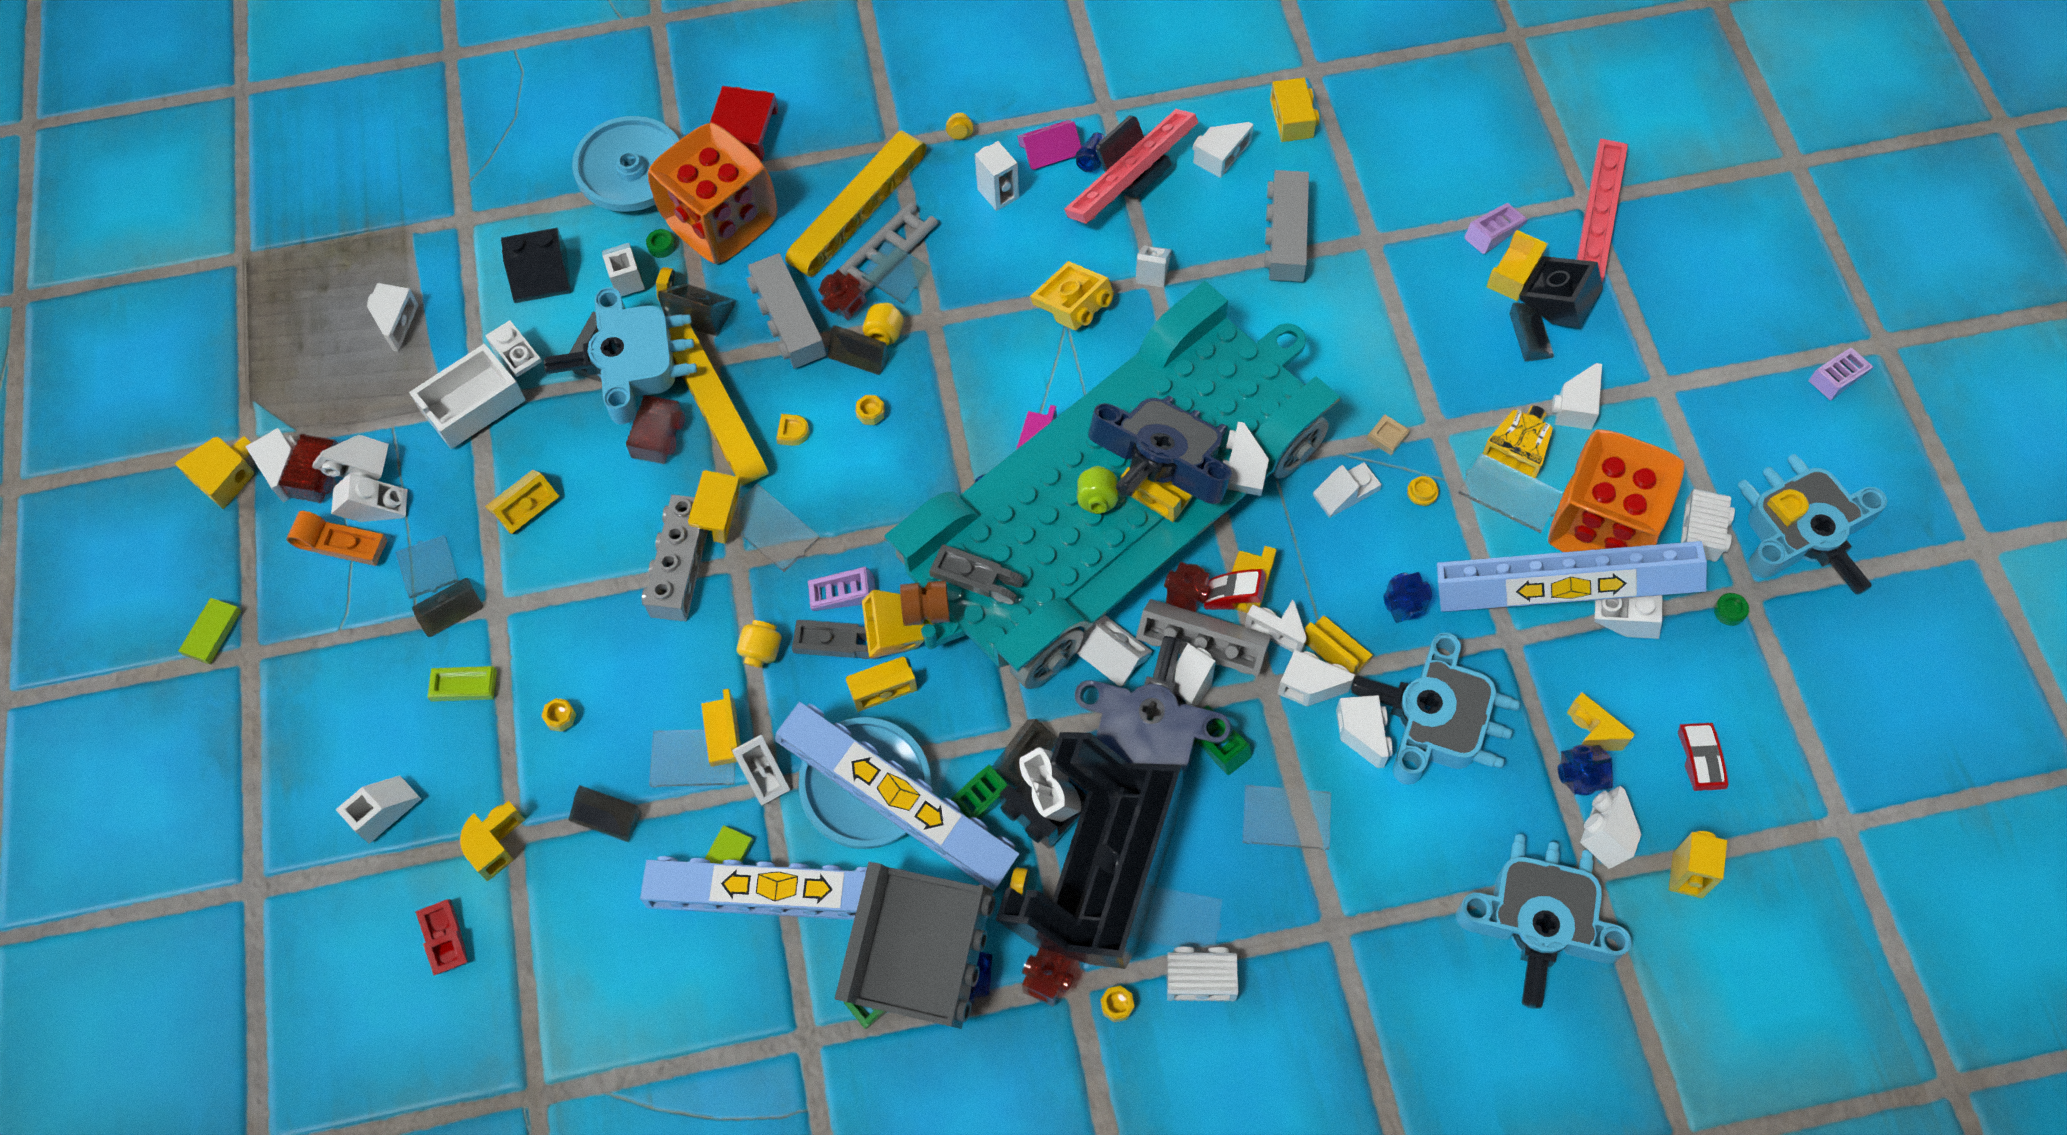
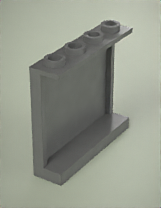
M868 862L835 1000L962 1029L963 1022L968 1020L971 1012V1002L968 1001L971 987L976 985L979 977V966H977L979 953L984 950L987 942V931H985L987 918L993 914L995 908L994 890L981 884L976 886Z

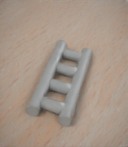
M909 202L834 272V277L839 282H842L849 276L859 283L854 288L855 292L860 297L864 296L938 225V221L933 216H930L923 222L913 215L917 207L914 203ZM904 222L915 229L906 240L894 232ZM885 240L897 247L887 258L875 250ZM866 258L878 265L868 276L856 268Z

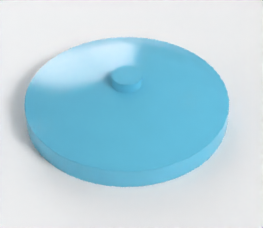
M624 116L603 122L589 131L575 149L572 168L577 185L588 200L605 209L628 212L654 206L656 204L648 182V170L661 154L679 141V138L665 124L647 117Z
M870 717L852 718L838 722L851 732L850 737L860 744L862 741L869 743L877 749L880 758L886 762H889V760L895 761L906 770L905 775L914 781L920 779L931 787V776L927 759L918 743L905 730L891 722ZM802 760L798 780L800 801L809 821L826 838L849 848L874 849L889 845L907 834V832Z

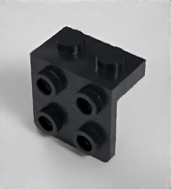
M1128 116L1096 145V152L1105 172L1144 138L1137 117ZM1163 154L1153 163L1151 168L1145 170L1134 180L1132 185L1124 189L1120 194L1133 198L1141 195L1151 183L1161 177L1172 165L1169 156Z
M1068 779V782L1073 785L1079 795L1082 810L1087 795ZM1025 780L1016 789L1008 784L999 793L1002 812L1010 820H1017L1025 827V832L1032 840L1037 843L1041 842L1048 849L1079 819L1081 814L1080 811L1062 822L1043 817L1034 805L1032 787Z

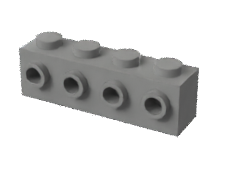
M1275 170L1273 182L1268 181L1267 199H1272V204H1267L1266 221L1271 222V227H1266L1265 244L1270 245V251H1265L1264 268H1269V280L1300 282L1304 280L1307 260L1309 172Z
M780 253L749 264L748 269L751 277L746 278L752 294L758 293L760 299H757V304L762 315L768 314L770 318L767 324L773 338L778 336L781 343H778V348L783 359L789 358L795 369L825 357L823 340Z
M671 495L669 506L666 505L663 509V530L657 534L656 557L649 564V585L642 592V605L645 606L651 618L687 621L708 534L706 529L688 525L695 497Z
M1150 599L1143 609L1136 639L1152 646L1161 647L1164 636L1175 637L1182 642L1179 654L1183 653L1189 643L1196 649L1200 647L1209 652L1213 660L1216 661L1215 665H1223L1244 674L1259 676L1272 635Z

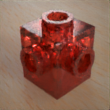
M838 269L833 274L827 275L822 280L818 289L823 298L821 301L822 305L832 314L837 311L847 321L864 305L867 299L859 288L861 285L859 281L850 273H847L845 276Z
M1180 561L1176 571L1170 570L1164 583V587L1167 588L1166 603L1196 612L1200 603L1205 604L1212 587L1208 585L1209 573L1196 564H1186Z
M1040 947L1036 956L1030 954L1024 965L1022 973L1026 977L1022 983L1023 993L1054 1007L1060 993L1067 994L1075 975L1070 973L1071 961H1068V957L1063 954L1047 951Z

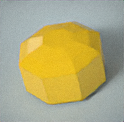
M877 395L863 396L856 402V417L864 425H876L884 419V402Z
M555 698L545 704L541 716L550 730L563 732L573 725L576 713L568 700Z
M1122 986L1108 988L1100 1000L1103 1016L1114 1023L1127 1020L1135 1007L1132 993Z

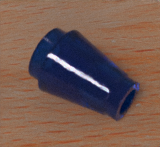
M1093 133L1077 151L1076 164L1082 171L1093 172L1100 168L1101 162L1096 152V145L1105 137L1103 134Z

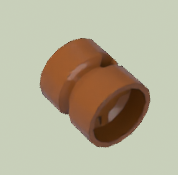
M946 580L928 582L926 587H921L919 583L900 584L904 626L922 625L925 619H928L932 624L950 622Z

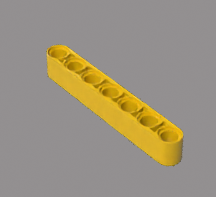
M903 130L896 133L790 246L785 257L786 263L808 277L815 276L920 163L926 153V143Z
M684 324L683 326L669 328L671 340L693 339L694 341L693 348L673 352V360L676 365L685 363L696 364V373H690L682 377L731 470L736 477H739L740 486L742 487L768 475L767 467L691 325Z

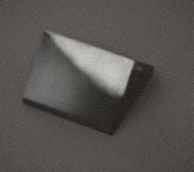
M688 283L676 285L658 292V298L665 317L689 314L691 316L692 322L690 325L692 329L715 337L720 333L736 303L734 299Z

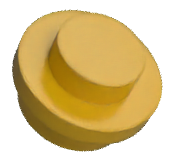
M955 113L946 122V132L953 139L963 140L972 134L973 123L966 114Z
M1420 476L1409 483L1407 495L1413 503L1427 506L1437 499L1438 487L1432 478Z

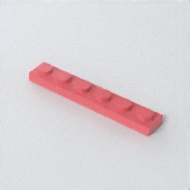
M1175 109L1064 208L1067 217L1085 224L1093 220L1104 207L1112 203L1124 189L1132 185L1134 180L1145 170L1151 168L1155 161L1167 153L1176 142L1186 136L1198 124L1196 114Z
M1600 138L1597 145L1576 260L1598 262L1600 277L1603 282L1628 144Z

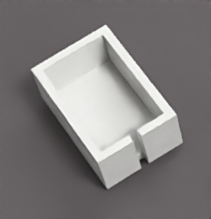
M485 343L409 392L419 410L450 449H453L526 400L515 379Z

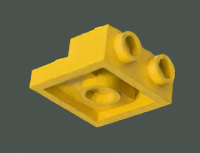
M1068 261L1040 286L1030 298L1033 305L1053 313L1057 323L1076 331L1082 325H1089L1093 319V314L1101 307H1108L1112 302L1114 293L1108 277Z

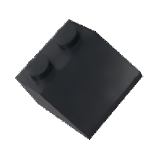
M558 227L501 238L503 262L514 303L571 293L567 251Z
M1542 256L1519 294L1520 300L1551 324L1580 328L1603 289L1598 262Z

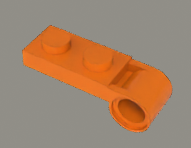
M308 511L298 512L286 538L288 543L302 550L373 566L377 565L388 540L384 534L326 522L322 517Z

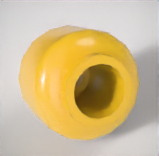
M890 303L874 304L867 311L862 326L863 333L868 341L875 346L885 347L891 345L899 338L904 323L903 315Z
M753 620L752 624L743 626L736 651L745 658L744 664L762 668L763 663L770 664L775 662L782 640L781 634L776 631L777 626L758 620Z

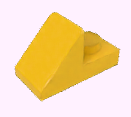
M1583 692L1573 701L1567 711V714L1571 716L1577 726L1591 732L1582 742L1578 751H1622L1635 735Z

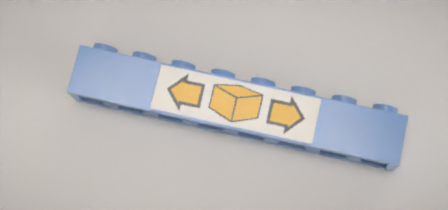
M1702 541L1439 562L1437 563L1441 612L1706 592V556Z
M799 701L776 732L775 741L980 884L992 890L997 888L1019 855L1014 850L1015 845L1002 836L996 838L986 831L988 827L982 821L975 817L967 818L959 812L960 807L948 798L941 800L932 793L933 789L927 783L920 779L912 780L905 775L906 770L901 765L892 760L886 762L878 756L879 752L872 745L865 741H862L860 744L850 737L851 732L846 727L837 722L834 725L823 718L824 713L812 704L805 706Z
M660 856L657 857V860H646L640 900L646 908L854 920L867 867H858L855 871H843L841 867L834 865H825L822 869H809L807 865L793 863L788 868L776 867L771 862H757L756 866L743 865L742 862L737 860H724L723 864H715L703 858H692L690 862H679L673 857Z

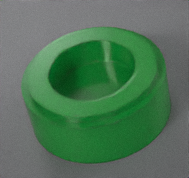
M655 230L646 238L648 251L654 257H667L676 248L674 237L668 230Z
M1736 593L1723 594L1714 605L1716 618L1721 623L1729 626L1739 625L1749 613L1748 602Z

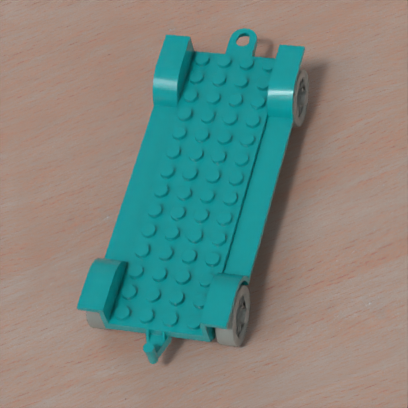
M1203 281L1155 322L1145 336L1136 355L958 496L955 492H944L931 498L886 533L884 537L896 549V557L905 565L907 575L915 583H919L921 587H926L928 582L942 581L931 577L929 571L943 544L1000 564L1002 568L1016 572L1024 579L1022 586L1017 588L1004 584L999 579L995 584L1016 594L1017 597L1012 605L999 602L991 596L986 597L947 583L950 622L924 625L921 633L924 637L925 646L928 649H934L938 645L967 635L999 668L1010 665V673L1026 689L1037 688L1059 673L1072 659L1082 643L1083 632L1079 626L1085 631L1248 494L1227 489L1223 500L1216 504L1204 502L1193 496L1174 522L1130 496L1121 497L1119 491L1116 506L1110 511L1094 514L1082 509L1077 500V481L1080 474L1091 467L1100 466L1112 471L1119 482L1121 475L1131 466L1130 459H1124L1097 445L1088 437L1095 407L1099 404L1107 403L1131 413L1145 399H1163L1166 396H1171L1174 399L1173 405L1188 413L1198 410L1201 414L1200 419L1214 427L1219 424L1227 426V431L1222 437L1216 456L1217 460L1221 462L1223 460L1230 461L1232 449L1226 448L1230 430L1236 431L1238 422L1245 423L1269 459L1265 479L1270 474L1278 479L1287 477L1301 467L1319 447L1328 431V421L1322 415L1340 401L1341 398L1317 376L1304 385L1285 369L1305 348L1306 336L1303 330L1294 324H1281L1255 343L1226 318L1228 300L1208 282ZM1283 334H1292L1297 340L1293 346L1283 348L1278 345L1277 338Z

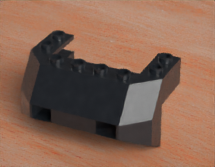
M1060 732L1050 763L1088 793L1053 899H1049L1037 890H1027L1024 897L1014 889L1006 888L996 921L1037 948L1090 965L1126 969L1138 949L1175 829L1184 780L1182 765L1128 763L1092 733Z

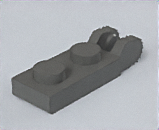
M944 544L941 546L929 571L930 576L942 581L946 580L947 583L986 597L991 596L999 602L1011 605L1015 602L1016 594L995 585L997 580L999 579L1004 584L1016 588L1021 587L1024 582L1021 575L1002 568L1000 564Z
M796 620L792 644L793 653L856 658L857 656L862 659L875 660L880 658V656L869 658L868 645H857L858 638L867 641L865 627H859L858 624Z

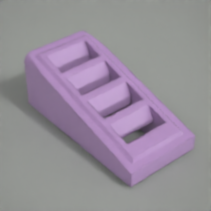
M1506 203L1472 221L1465 234V240L1482 254H1485L1526 224L1528 219L1510 204Z
M1851 347L1818 368L1809 379V382L1831 401L1870 372L1873 366ZM1842 363L1849 367L1854 373L1850 372ZM1835 368H1837L1839 371H1841V372L1846 376V378H1845L1840 372H1838ZM1829 373H1831V374H1832L1836 379H1838L1840 382H1838L1837 380H1835Z
M867 567L808 581L812 611L862 605V600L872 590H876L874 575ZM846 584H850L851 593L847 594ZM833 586L838 587V596L834 597ZM825 587L826 599L822 600L821 588Z

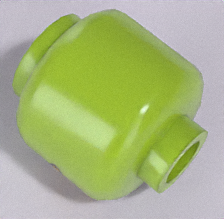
M1100 466L1091 467L1080 474L1077 481V500L1082 509L1090 513L1101 514L1114 508L1118 501V490L1116 489L1118 480L1116 475L1112 471Z

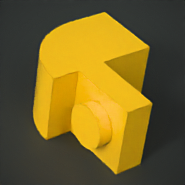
M510 801L492 809L483 822L473 813L461 831L460 845L464 856L487 882L514 861L499 841L524 822L525 819Z

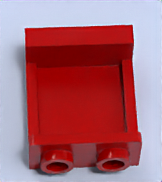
M722 86L710 123L725 129L762 162L765 155L762 142L771 115H777L778 112L775 93Z

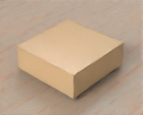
M1384 415L1368 434L1367 440L1392 456L1406 439L1410 430Z

